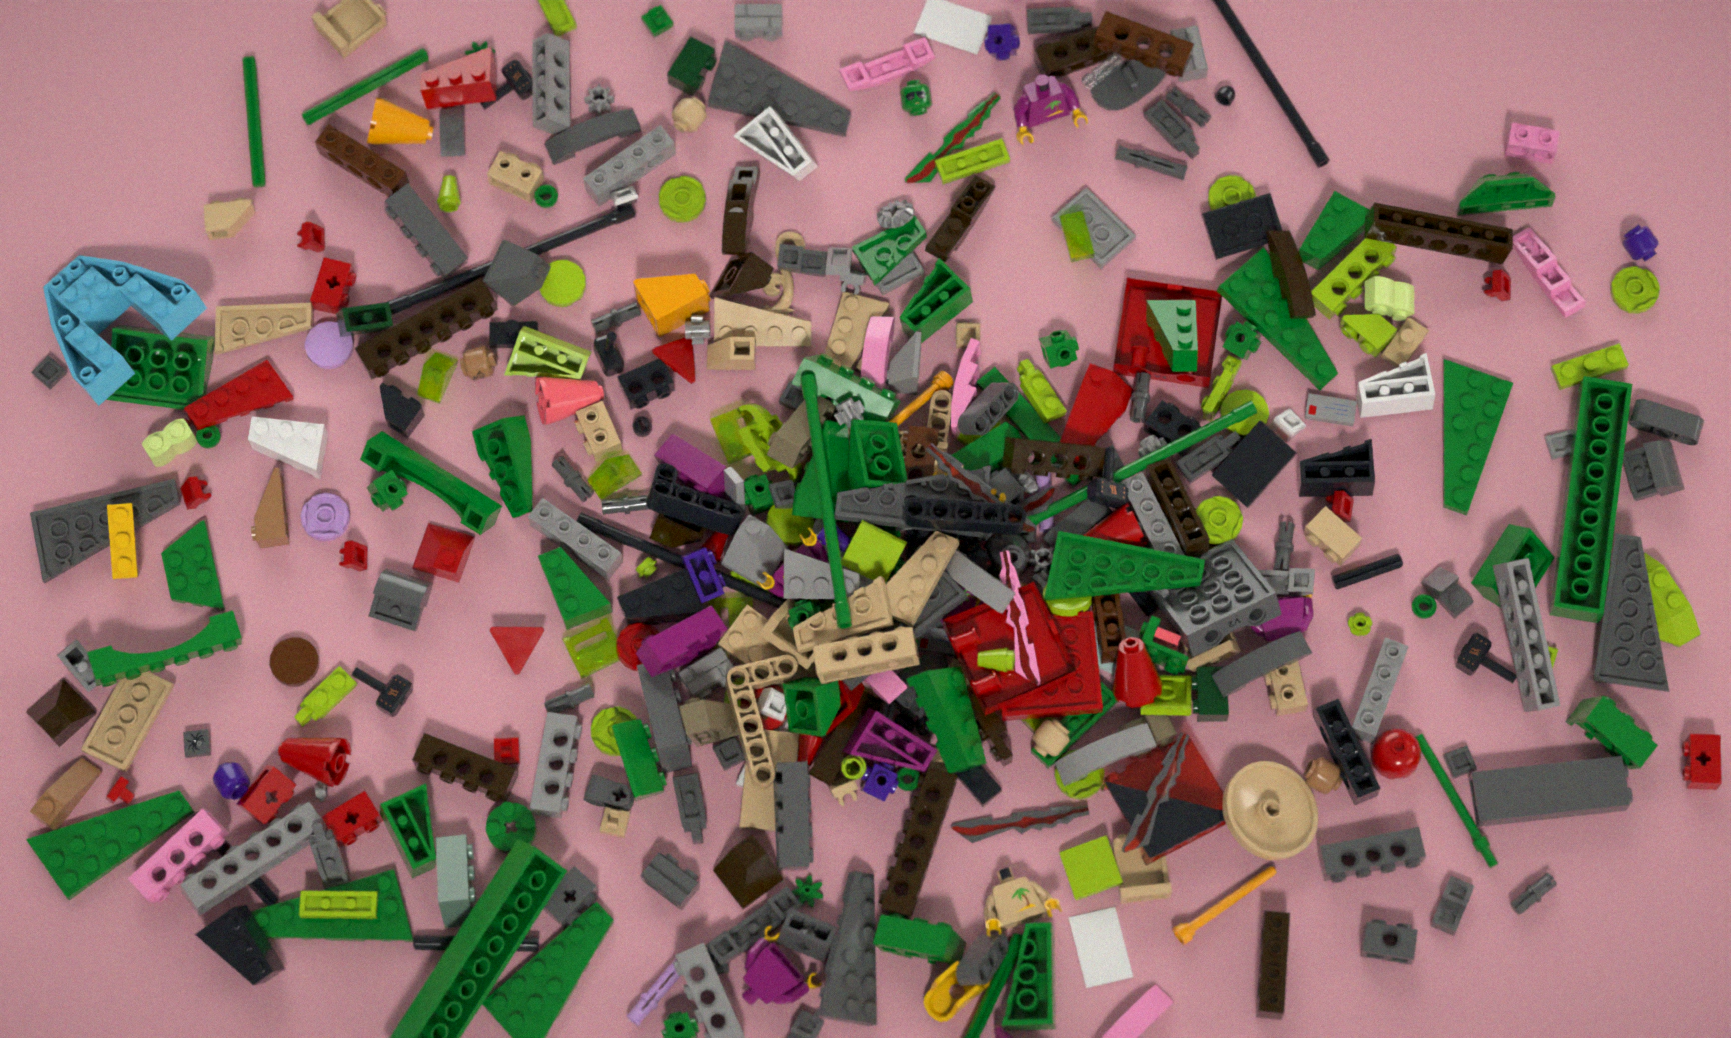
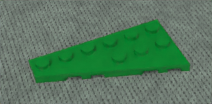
M1264 247L1219 285L1216 291L1249 323L1258 327L1257 330L1319 391L1338 375L1336 368L1307 319H1290L1287 298H1282L1279 278L1273 277L1271 259Z
M1058 531L1044 601L1200 586L1205 560Z
M180 790L26 840L66 898L71 900L192 815L195 811Z
M394 869L321 890L377 892V919L300 918V897L251 911L267 939L295 938L302 940L413 942L412 932Z

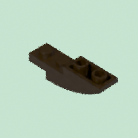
M736 166L733 180L729 181L722 232L723 255H740L747 252L754 220L752 210L761 173L759 167Z
M975 175L951 207L950 214L927 243L925 251L946 262L953 251H957L967 237L996 186Z
M968 691L980 739L983 742L987 740L991 747L989 749L991 756L996 762L1000 761L1003 767H1005L1013 759L1012 753L1003 741V738L1007 737L1008 729L994 712L985 716L976 696Z

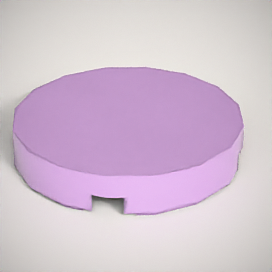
M327 321L320 323L311 329L306 336L305 349L307 356L311 362L322 369L341 367L353 354L354 343L352 336L340 337L337 322Z
M316 494L304 504L300 515L301 523L306 533L313 539L324 542L335 540L347 530L350 522L349 508L336 494Z

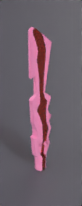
M1010 551L1000 552L1002 570L999 577L1002 583L1016 592L1006 608L1008 610L1006 623L1014 627L1015 672L1035 685H1039L1040 676L1033 643L1028 645L1025 630L1029 622L1024 602L1018 592V588L1021 586L1015 567L1011 562Z

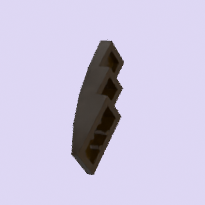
M1267 231L1273 277L1279 278L1282 298H1287L1290 319L1313 318L1316 316L1311 288L1299 250L1290 231Z
M863 691L857 708L837 726L809 771L811 776L831 786L842 770V761L851 755L842 750L868 708L879 712L883 701Z

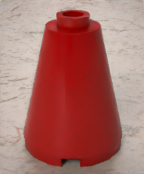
M1128 503L1118 507L1083 534V536L1143 548L1148 547L1146 542L1142 544L1140 541L1144 535L1133 512L1127 513L1126 511L1129 508Z
M1135 637L1126 638L1119 644L1112 688L1113 695L1117 702L1119 700L1125 702L1128 707H1142V705L1152 704L1154 698L1158 694L1159 697L1162 694V681L1143 641Z
M341 737L287 738L284 742L280 743L278 755L283 763L327 786L334 787V785L339 786L347 774L350 763L346 762V756L351 755V746L347 739Z

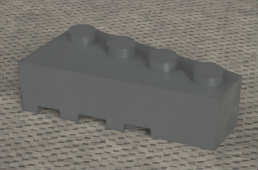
M408 183L385 200L384 211L388 217L396 223L402 234L415 245L414 248L418 254L430 262L431 265L429 266L437 277L441 275L445 280L468 262L466 254Z
M643 664L637 665L663 773L692 767L688 745H691L692 741L683 729L682 724L684 723L681 711L677 703L682 702L679 689L673 688L672 682L676 681L674 669L651 677Z
M779 762L774 767L775 777L773 780L777 870H807L810 863H813L814 860L813 848H809V838H812V823H809L811 798H808V788H810L807 762Z

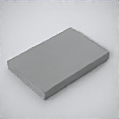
M1087 187L1057 212L1051 220L1100 269L1106 266L1136 239V235Z

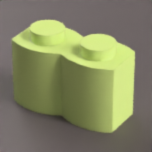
M1374 276L1365 281V309L1372 312V314L1390 316L1396 321L1406 320L1407 317L1414 314V286L1386 277Z
M184 418L169 423L163 431L149 435L142 442V446L154 466L161 467L171 462L176 454H183L191 450L196 445L197 440Z

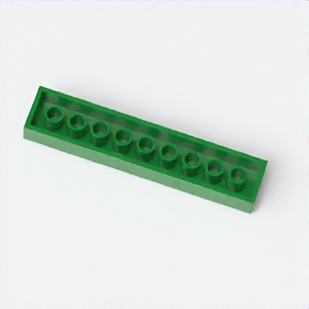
M1584 376L1579 385L1549 613L1551 616L1599 623L1604 615L1633 385L1631 383Z
M518 839L390 1038H461L567 873V870L535 846Z

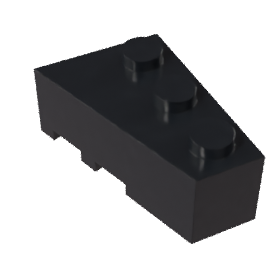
M247 905L231 908L195 934L253 986L266 983L285 970L284 965Z

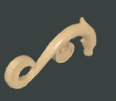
M795 232L781 234L775 244L777 261L780 244L791 242L795 246H804L805 249L803 237ZM780 269L781 274H771V281L763 288V291L767 296L774 297L780 294V289H777L776 286L781 285L783 287L782 297L776 305L768 308L769 305H765L762 309L779 314H788L794 312L793 309H789L794 296V283L791 273Z

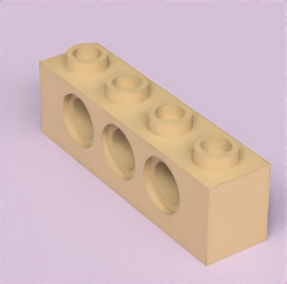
M898 627L889 632H873L869 636L859 638L852 636L843 641H826L818 646H813L816 671L821 684L920 665L916 637L912 627ZM889 646H896L894 650L886 651ZM864 651H871L869 655L861 656ZM839 656H846V658L842 661L836 660Z

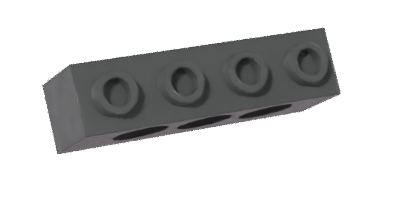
M1416 827L1323 845L1319 847L1318 857L1324 881L1331 880L1332 883L1345 881L1348 876L1356 875V878H1364L1370 876L1371 872L1381 870V873H1389L1395 871L1396 867L1406 866L1407 869L1418 867L1421 865L1420 862L1424 861L1426 853L1420 829ZM1392 847H1399L1403 851V855L1400 857L1394 856L1390 849ZM1370 851L1375 852L1379 860H1368L1366 853ZM1344 856L1352 858L1354 865L1345 866L1341 862V858Z

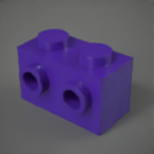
M705 547L680 556L701 603L725 594L723 588L726 585L721 573L717 574L713 565L717 563L711 550L707 551Z

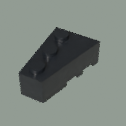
M1372 439L1365 440L1363 444L1354 447H1343V450L1329 454L1327 452L1299 461L1297 474L1299 497H1328L1334 495L1335 491H1345L1349 496H1372L1375 486Z
M686 568L617 597L627 625L636 622L648 626L660 625L659 623L666 622L679 623L704 610Z

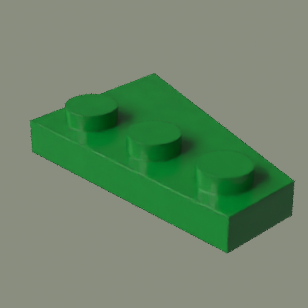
M913 216L903 226L889 228L852 246V251L875 286L927 238V234L917 217Z

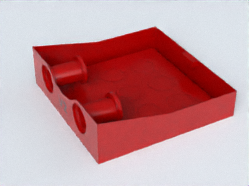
M1127 278L1113 372L1118 375L1135 377L1136 373H1140L1141 377V372L1151 375V380L1209 388L1222 296L1215 290ZM1147 300H1196L1197 372H1172L1162 353L1159 341H1156L1151 326H1148L1146 322Z
M1035 582L1019 588L1018 592L1024 602L1029 622L1025 630L1028 645L1032 643L1034 645L1040 676L1039 685H1037L1038 681L1030 668V658L1019 624L1021 611L1016 605L1014 597L1009 603L1011 610L1010 619L1016 626L1020 664L1027 679L1015 672V666L1014 670H1008L1007 673L978 666L979 651L984 652L1001 648H1009V650L1015 651L1014 627L1006 623L1007 609L1001 614L984 603L943 619L945 633L985 716L1071 678L1077 673L1076 667ZM1043 615H1048L1049 620H1045Z
M1093 611L1078 612V615L1075 616L1050 615L1076 667L1077 673L1071 678L1002 708V721L1102 713L1103 704ZM1043 615L1045 620H1049L1048 615Z

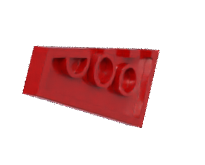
M265 360L184 407V412L196 429L200 430L226 422L229 418L238 415L241 417L248 415L251 411L274 407L276 403L293 401L294 398L268 360Z

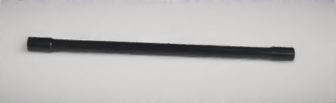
M1212 0L1303 141L1307 152L1316 166L1321 168L1328 164L1330 159L1315 140L1227 0Z
M628 204L611 211L607 215L527 246L524 249L540 255L609 226L635 218L636 214L632 205ZM492 261L411 294H405L387 301L390 304L391 315L485 277Z
M582 512L577 518L578 523L594 534H600L685 569L680 557L682 555L605 524L601 520ZM715 569L717 574L721 573L726 587L776 608H779L787 600L777 597L770 591Z

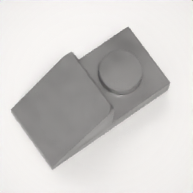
M1439 567L1425 578L1421 584L1456 619L1473 604L1474 600L1457 583L1459 577Z
M75 639L59 652L57 656L81 685L90 692L96 687V683L88 661L87 651Z

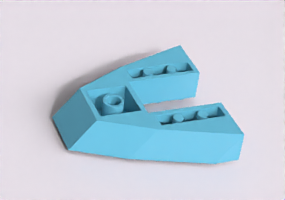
M78 255L43 287L51 327L71 375L98 406L135 374L123 356L99 336L130 306L133 307L172 341L207 309L196 291L181 279L122 261Z

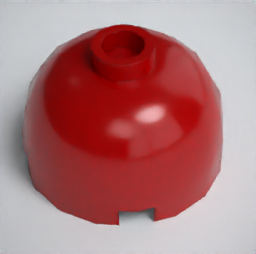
M1392 728L1384 731L1375 739L1371 747L1372 765L1380 775L1388 779L1409 777L1416 771L1421 761V747L1418 740L1412 733L1404 729Z

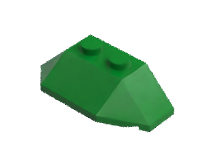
M1510 172L1502 176L1488 174L1479 178L1459 202L1457 216L1552 207L1556 196L1555 192L1528 173Z

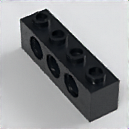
M1339 699L1316 707L1313 718L1334 763L1341 769L1340 776L1343 778L1354 806L1377 797L1381 788Z

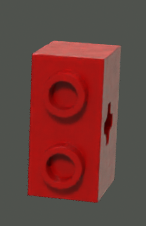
M326 257L323 258L310 299L314 310L336 315L342 308L348 307L350 299L348 292L350 286L353 287L355 285L357 276L351 263Z
M1690 734L1686 741L1682 743V756H1686V766H1683L1682 779L1686 781L1687 789L1717 790L1722 784L1721 735ZM1698 758H1701V761L1705 763V765L1701 766V762L1696 760Z
M267 765L236 805L258 823L265 825L276 818L279 813L277 809L280 805L291 799L296 784L274 766ZM266 792H270L269 795L272 797L270 801L267 800Z
M365 790L321 816L328 829L332 830L336 836L339 847L355 843L358 840V836L365 832L371 833L380 826L379 824L383 822ZM353 817L357 821L355 825H353L350 821V819Z

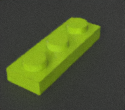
M1002 138L935 160V166L943 185L1010 163V157Z
M1619 343L1552 365L1551 371L1559 390L1580 384L1584 376L1599 378L1626 369L1629 364Z
M301 891L299 916L300 918L377 919L378 893L365 891Z

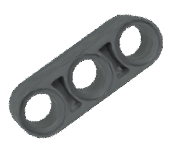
M993 382L989 384L959 417V431L964 435L987 434L1017 401L1019 396L1018 387L1014 383Z
M1637 399L1629 424L1638 430L1686 445H1697L1704 425V419L1653 401Z
M1087 499L1045 535L1044 540L1055 550L1058 531L1083 535L1113 511L1108 506L1096 504Z
M1004 933L1000 935L977 936L957 966L956 976L961 986L981 985L989 982L1008 952V940Z

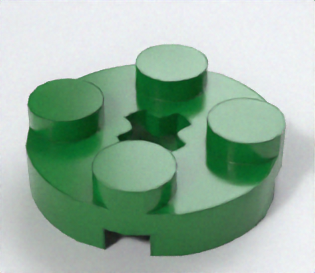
M504 802L496 807L488 816L485 831L494 848L500 852L509 853L518 839L530 845L533 843L536 837V822L532 812L524 805ZM515 822V827L518 830L516 832L511 831L509 834L506 833L507 828L505 825Z

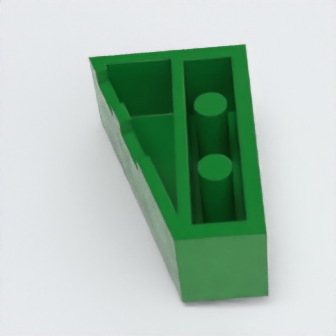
M1334 191L1299 249L1302 262L1316 270L1322 268L1339 254L1350 242L1352 243L1365 231V217L1370 209Z
M940 258L936 261V266L931 274L924 279V284L919 292L914 294L900 315L903 332L909 338L916 332H921V344L973 303L970 287Z
M1004 422L951 456L964 465L965 470L973 471L991 465V475L993 472L1001 471L1005 468L1002 464L1006 437H1023L1018 429L1008 422Z
M1607 696L1582 699L1565 721L1570 726L1576 723L1587 732L1585 737L1589 740H1592L1594 737L1606 747L1604 751L1612 757L1622 756L1623 763H1626L1629 769L1641 768L1658 746L1652 740L1653 737L1649 732L1637 727L1634 724V719L1630 715L1622 713L1616 707V703Z

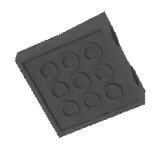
M1233 539L1208 550L1207 553L1194 557L1205 560L1200 586L1148 591L1149 596L1171 623L1176 633L1181 636L1182 642L1192 657L1217 646L1226 635L1235 629L1244 626H1259L1282 615L1276 592Z

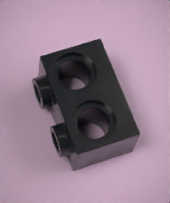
M660 359L617 377L630 410L634 408L641 409L647 406L650 401L657 398L664 399L675 391L674 382L668 369ZM655 378L664 379L661 384H654L652 382ZM634 387H639L642 389V391L638 394H633L630 392L631 389Z
M1161 400L1146 420L1144 431L1149 435H1156L1158 440L1164 437L1168 444L1182 437L1178 434L1179 431L1186 430L1190 433L1201 426L1195 418L1191 416L1186 417L1180 413L1176 405L1170 402L1167 404ZM1160 417H1167L1170 422L1163 424L1158 419ZM1192 446L1178 452V454L1184 457Z

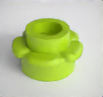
M648 556L635 569L640 574L638 577L641 578L644 575L648 578L657 569L654 565L657 560L653 561Z
M1361 612L1355 613L1348 620L1350 632L1356 636L1369 634L1371 631L1370 627L1372 626L1371 618Z

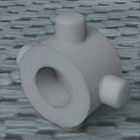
M318 781V783H315V794L319 801H325L324 798H327V785Z

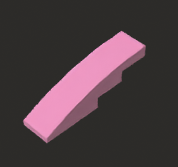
M1528 227L1514 235L1513 248L1535 281L1560 313L1566 318L1584 308L1585 300L1572 287L1571 279L1557 264V257L1533 230Z
M972 338L961 359L953 390L951 430L953 438L956 439L960 434L958 428L959 417L978 397L977 388L974 386L980 376L979 367L976 362L981 354L980 341Z

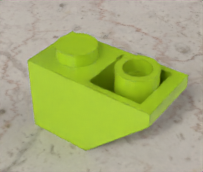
M1380 314L1344 315L1339 325L1341 332L1347 338H1353L1363 352L1371 354L1375 358L1389 345L1397 332V329Z

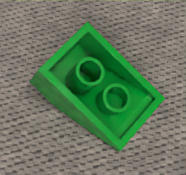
M858 419L851 421L848 473L851 490L866 487L868 489L882 487L883 484L893 483L894 485L905 483L908 480L897 423Z

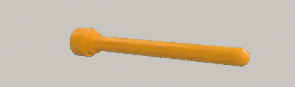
M945 371L937 373L933 377L932 385L889 422L897 423L898 427L930 400L935 392L939 390L948 391L954 385L952 377Z
M1269 866L1190 923L1185 922L1175 926L1172 930L1176 938L1183 945L1190 942L1196 930L1276 874V868Z

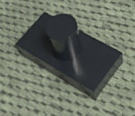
M508 320L507 322H489L490 348H514L523 326L538 331V321L517 322L515 320Z
M982 766L973 767L964 772L953 773L957 775V779L982 807L1002 792V788Z

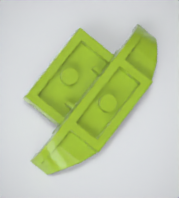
M745 404L738 407L740 411H749L755 418L748 426L743 427L738 432L742 437L744 445L749 448L754 456L757 466L762 469L763 473L774 469L778 473L787 470L790 480L793 483L799 482L802 476L801 463H798L791 469L767 455L770 448L768 441L774 432L777 433L783 425L777 414L771 415L767 409L758 404Z

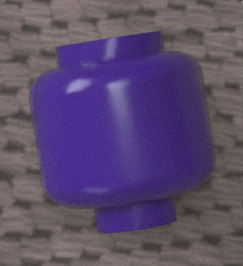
M1637 225L1623 235L1625 239L1622 245L1633 260L1636 261L1642 258L1644 261H1647L1657 254L1654 249L1659 245V241L1648 226L1641 227Z
M231 762L223 763L217 768L213 776V783L222 797L237 800L248 790L250 779L240 764Z

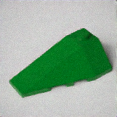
M525 415L502 418L473 430L472 435L478 456L481 461H486L490 469L489 476L498 483L501 489L500 496L512 518H518L532 512L531 437Z
M825 420L821 429L835 515L838 492L851 490L848 477V428L845 423L839 425L838 422ZM812 456L811 461L806 463L804 468L806 472L801 483H798L796 486L792 515L822 519L814 459ZM835 519V521H837V522H846V523L849 522V521L836 520V519Z

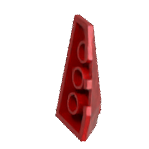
M1090 363L1060 442L1095 446L1096 442L1111 429L1114 422L1125 413L1133 389L1112 370ZM1078 456L1073 461V464L1076 465L1079 463Z

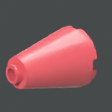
M539 377L535 380V395H538L539 400L536 404L541 423L544 425H550L576 414V411L604 399L603 387L598 385L596 381Z

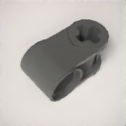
M591 775L583 798L584 801L595 806L629 811L633 807L634 797L626 785L598 775Z

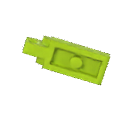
M1228 355L1222 363V375L1216 376L1212 384V393L1210 396L1206 395L1201 404L1203 419L1211 422L1215 418L1234 383V378L1242 365L1241 360Z
M1029 359L1020 361L1016 369L1020 374V387L1043 423L1065 416L1067 410L1039 369L1035 370Z
M339 666L300 704L302 709L294 716L295 720L304 727L312 718L315 721L320 718L323 719L358 685L357 682Z

